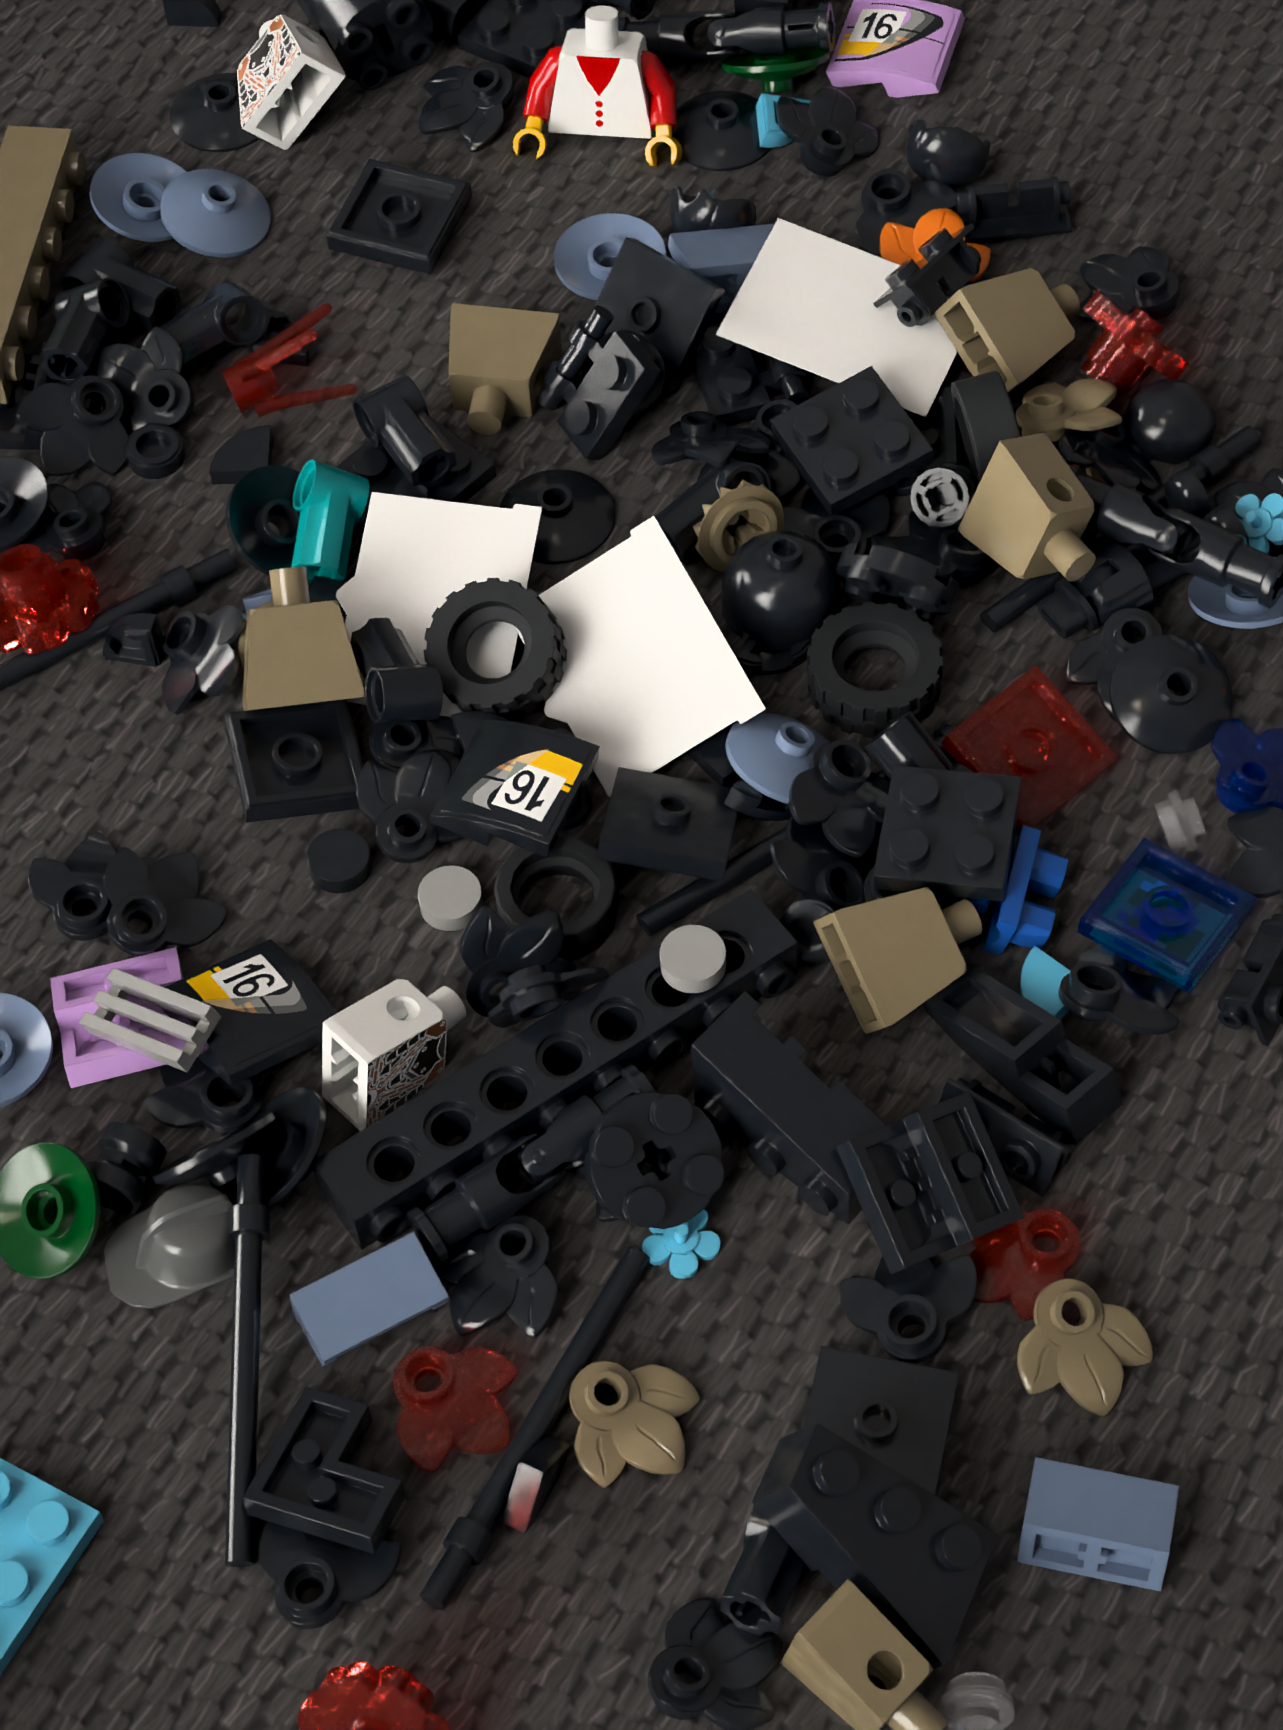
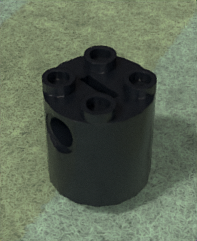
M297 0L315 31L327 41L343 68L346 77L357 81L362 89H378L386 82L387 78L406 72L414 65L424 64L434 53L435 45L431 40L434 33L433 17L422 0Z

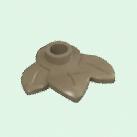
M1099 379L1077 380L1067 388L1056 382L1035 386L1024 394L1022 398L1023 405L1016 409L1017 424L1022 427V436L1044 433L1051 442L1059 441L1065 432H1069V429L1094 431L1122 423V417L1118 413L1105 408L1117 396V387L1108 381Z
M1069 1278L1052 1282L1039 1293L1034 1305L1035 1326L1020 1342L1017 1352L1019 1375L1028 1394L1044 1392L1060 1382L1077 1404L1097 1416H1106L1115 1405L1123 1383L1124 1372L1122 1366L1144 1365L1150 1363L1153 1359L1152 1344L1148 1333L1135 1315L1122 1306L1101 1303L1097 1293L1089 1285L1080 1280ZM1065 1301H1071L1079 1308L1080 1320L1076 1326L1068 1324L1062 1317L1061 1310Z
M598 1361L580 1370L571 1384L569 1401L575 1417L580 1422L575 1437L574 1451L579 1465L585 1473L603 1488L608 1487L622 1472L626 1462L653 1474L674 1475L680 1473L683 1470L685 1461V1441L680 1425L675 1418L689 1412L700 1401V1396L694 1386L684 1376L670 1368L656 1364L628 1371L618 1363ZM607 1384L614 1388L618 1397L617 1403L611 1406L601 1404L595 1397V1386Z

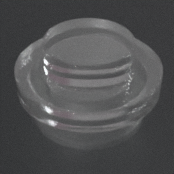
M1177 790L1167 793V800L1154 804L1169 849L1173 852L1186 847L1188 853L1198 850L1195 837L1205 834V829L1193 797L1181 801Z
M969 1672L954 1677L947 1684V1693L940 1700V1712L950 1721L947 1726L953 1730H1002L1009 1726L1015 1717L1014 1700L1006 1692L1004 1681L989 1673Z

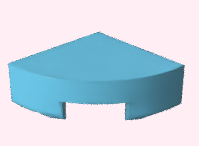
M761 93L756 104L760 147H781L795 141L786 135L778 124L776 116V104L780 97L778 95ZM792 98L797 101L810 104V100Z
M1034 946L1022 967L1020 994L1053 1016L1061 1019L1069 1009L1061 1002L1058 991L1061 980L1071 971Z

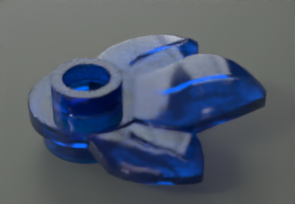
M1239 718L1227 719L1220 725L1211 745L1212 751L1221 765L1216 774V794L1218 799L1227 809L1234 813L1247 809L1262 810L1269 806H1275L1283 810V728L1269 729L1259 736Z

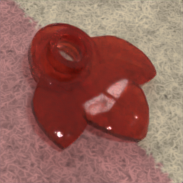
M1021 1208L1025 1218L971 1240V1243L976 1248L970 1252L969 1256L973 1259L978 1281L974 1301L979 1303H997L1010 1298L1011 1304L1021 1320L1029 1321L1034 1319V1305L1039 1293L1050 1283L1064 1279L1063 1273L1075 1264L1080 1252L1081 1240L1078 1229L1069 1218L1053 1209H1039L1028 1213ZM1039 1238H1050L1056 1242L1058 1248L1054 1252H1042L1035 1249L1033 1243Z
M421 1347L411 1351L402 1358L393 1375L395 1396L402 1406L396 1425V1432L401 1447L410 1460L419 1468L433 1473L444 1463L453 1446L460 1451L480 1455L493 1454L506 1449L510 1440L509 1422L502 1405L495 1395L504 1391L513 1382L518 1373L516 1367L503 1355L485 1347H472L452 1355L438 1348ZM426 1375H434L441 1380L440 1386L430 1392L419 1391L416 1388V1384L420 1378Z

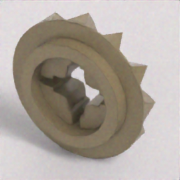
M742 480L738 487L733 490L720 487V498L713 505L702 504L705 516L701 522L693 526L698 537V543L694 548L710 567L717 571L725 572L733 554L753 536L769 531L783 530L784 512L779 499L763 484L755 486L745 480ZM739 515H742L748 522H746V525L738 526L735 534L732 536L725 528L728 525L736 524Z

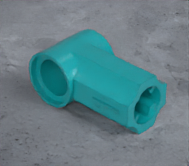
M314 459L309 460L303 466L294 488L293 507L300 511L291 567L306 566L308 583L312 582L314 576L341 582L346 578L353 527L359 522L367 505L370 488L369 480Z

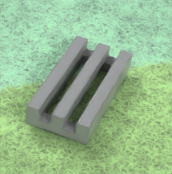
M113 968L106 978L112 984L108 993L102 990L98 991L93 999L98 1009L94 1015L85 1012L79 1023L90 1034L188 1072L221 1018L219 1013L208 1004ZM128 995L194 1020L198 1024L196 1027H193L125 999ZM118 1014L184 1040L186 1044L180 1050L111 1021Z

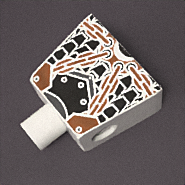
M278 15L274 20L267 21L261 26L259 31L260 38L240 63L237 77L242 129L286 150L289 149L346 76L322 35L286 15Z
M397 979L323 1022L322 1096L360 1131L402 1106L444 1069L447 1031L466 1017V1009L462 1000L452 989L446 986H442L426 997L408 980Z

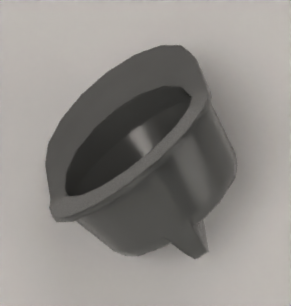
M195 1182L177 1185L164 1192L151 1208L136 1214L119 1225L106 1242L104 1249L109 1287L112 1294L130 1306L154 1309L173 1304L234 1277L235 1240L228 1237L229 1208L236 1205V1202L231 1193L219 1191L210 1185Z

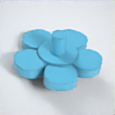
M1273 493L1265 497L1263 502L1254 494H1247L1240 498L1236 503L1235 509L1236 513L1243 519L1239 520L1247 533L1249 546L1268 553L1270 547L1268 540L1275 545H1282L1283 497Z
M703 1209L695 1217L681 1225L666 1229L649 1228L650 1232L654 1235L644 1240L642 1251L649 1256L650 1264L662 1265L670 1258L669 1271L671 1275L675 1278L685 1279L693 1277L697 1273V1258L708 1261L717 1257L720 1250V1238L712 1231H704L708 1223V1214Z

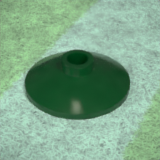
M821 48L790 49L787 55L765 57L751 52L724 59L722 61V69L738 77L761 81L762 92H784L794 89L795 77L806 74L830 60V52H823Z
M57 1143L33 1144L16 1153L0 1172V1255L13 1270L21 1275L35 1279H50L61 1276L81 1262L94 1242L100 1221L101 1203L99 1188L90 1166L75 1150Z

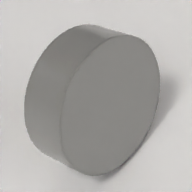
M449 865L434 869L422 879L418 888L421 914L429 925L439 930L456 931L466 928L472 916L483 905L481 885L478 878L471 871L460 866Z
M685 925L671 931L665 937L660 947V967L665 981L673 988L685 993H700L716 986L726 971V949L721 937L712 929L701 925Z

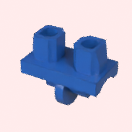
M1022 825L1016 848L1012 852L1004 902L972 898L969 900L977 913H985L988 904L994 903L982 950L984 952L1002 955L1009 942L1029 948L1036 946L1042 950L1051 934L1056 915L1055 910L1024 899L1026 891L1055 899L1065 877L1068 859L1037 847L1041 830Z

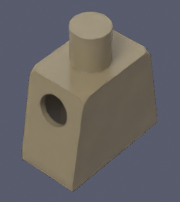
M1032 268L967 285L959 289L934 314L972 376L997 371L1000 373L1009 394L1075 338V330L1068 319L1078 314L1080 302L1076 292L1069 285L1060 284L1049 290L1040 273Z
M452 303L449 341V382L452 404L455 410L469 411L467 424L472 430L480 434L491 435L501 429L504 415L533 416L539 404L537 396L545 385L543 376L551 363L559 361L562 354L559 313Z
M1044 433L999 441L957 530L1015 577L1024 580L1060 572L1068 581H1076L1089 572L1096 560L1095 554L1080 540L1094 513V501L1051 440Z
M306 566L269 570L273 607L250 609L247 611L242 698L243 711L365 697L364 687L338 601L330 600L310 603Z
M928 887L842 908L813 921L865 1034L895 1024L963 975L967 969L958 945L982 933L980 917L971 902L963 899L940 909L934 893Z
M849 1579L841 1585L797 1632L781 1661V1664L855 1730H882L886 1724L893 1730H943L950 1722L918 1691L933 1671L930 1663ZM868 1675L880 1679L884 1683L886 1690L873 1685Z

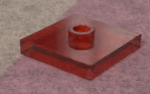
M1036 665L950 731L941 742L958 763L966 766L974 773L1018 776L1022 778L1023 791L1016 828L1019 832L1022 825L1035 828L1110 768L1118 759L1114 752Z

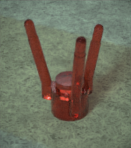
M329 303L322 304L250 355L233 362L232 366L221 370L241 412L254 407L260 418L277 409L336 399L356 393L357 387L355 384H345L272 397L270 392L280 388L271 367L317 338V331L310 328L331 313L332 306Z

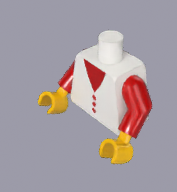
M602 5L587 9L585 12L586 29L573 28L568 30L563 46L550 48L530 77L523 111V118L527 119L526 128L520 130L513 140V149L516 155L520 153L522 138L527 134H533L540 142L536 159L542 157L547 149V140L541 131L543 123L549 122V133L651 139L653 130H656V137L651 139L645 148L646 160L651 166L657 167L656 151L658 146L665 142L671 147L672 165L678 164L682 158L683 150L678 140L672 137V129L677 127L675 81L658 56L647 51L645 37L641 33L618 31V11L615 8Z

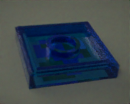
M1143 838L1082 915L1077 932L1191 994L1254 908L1257 897Z

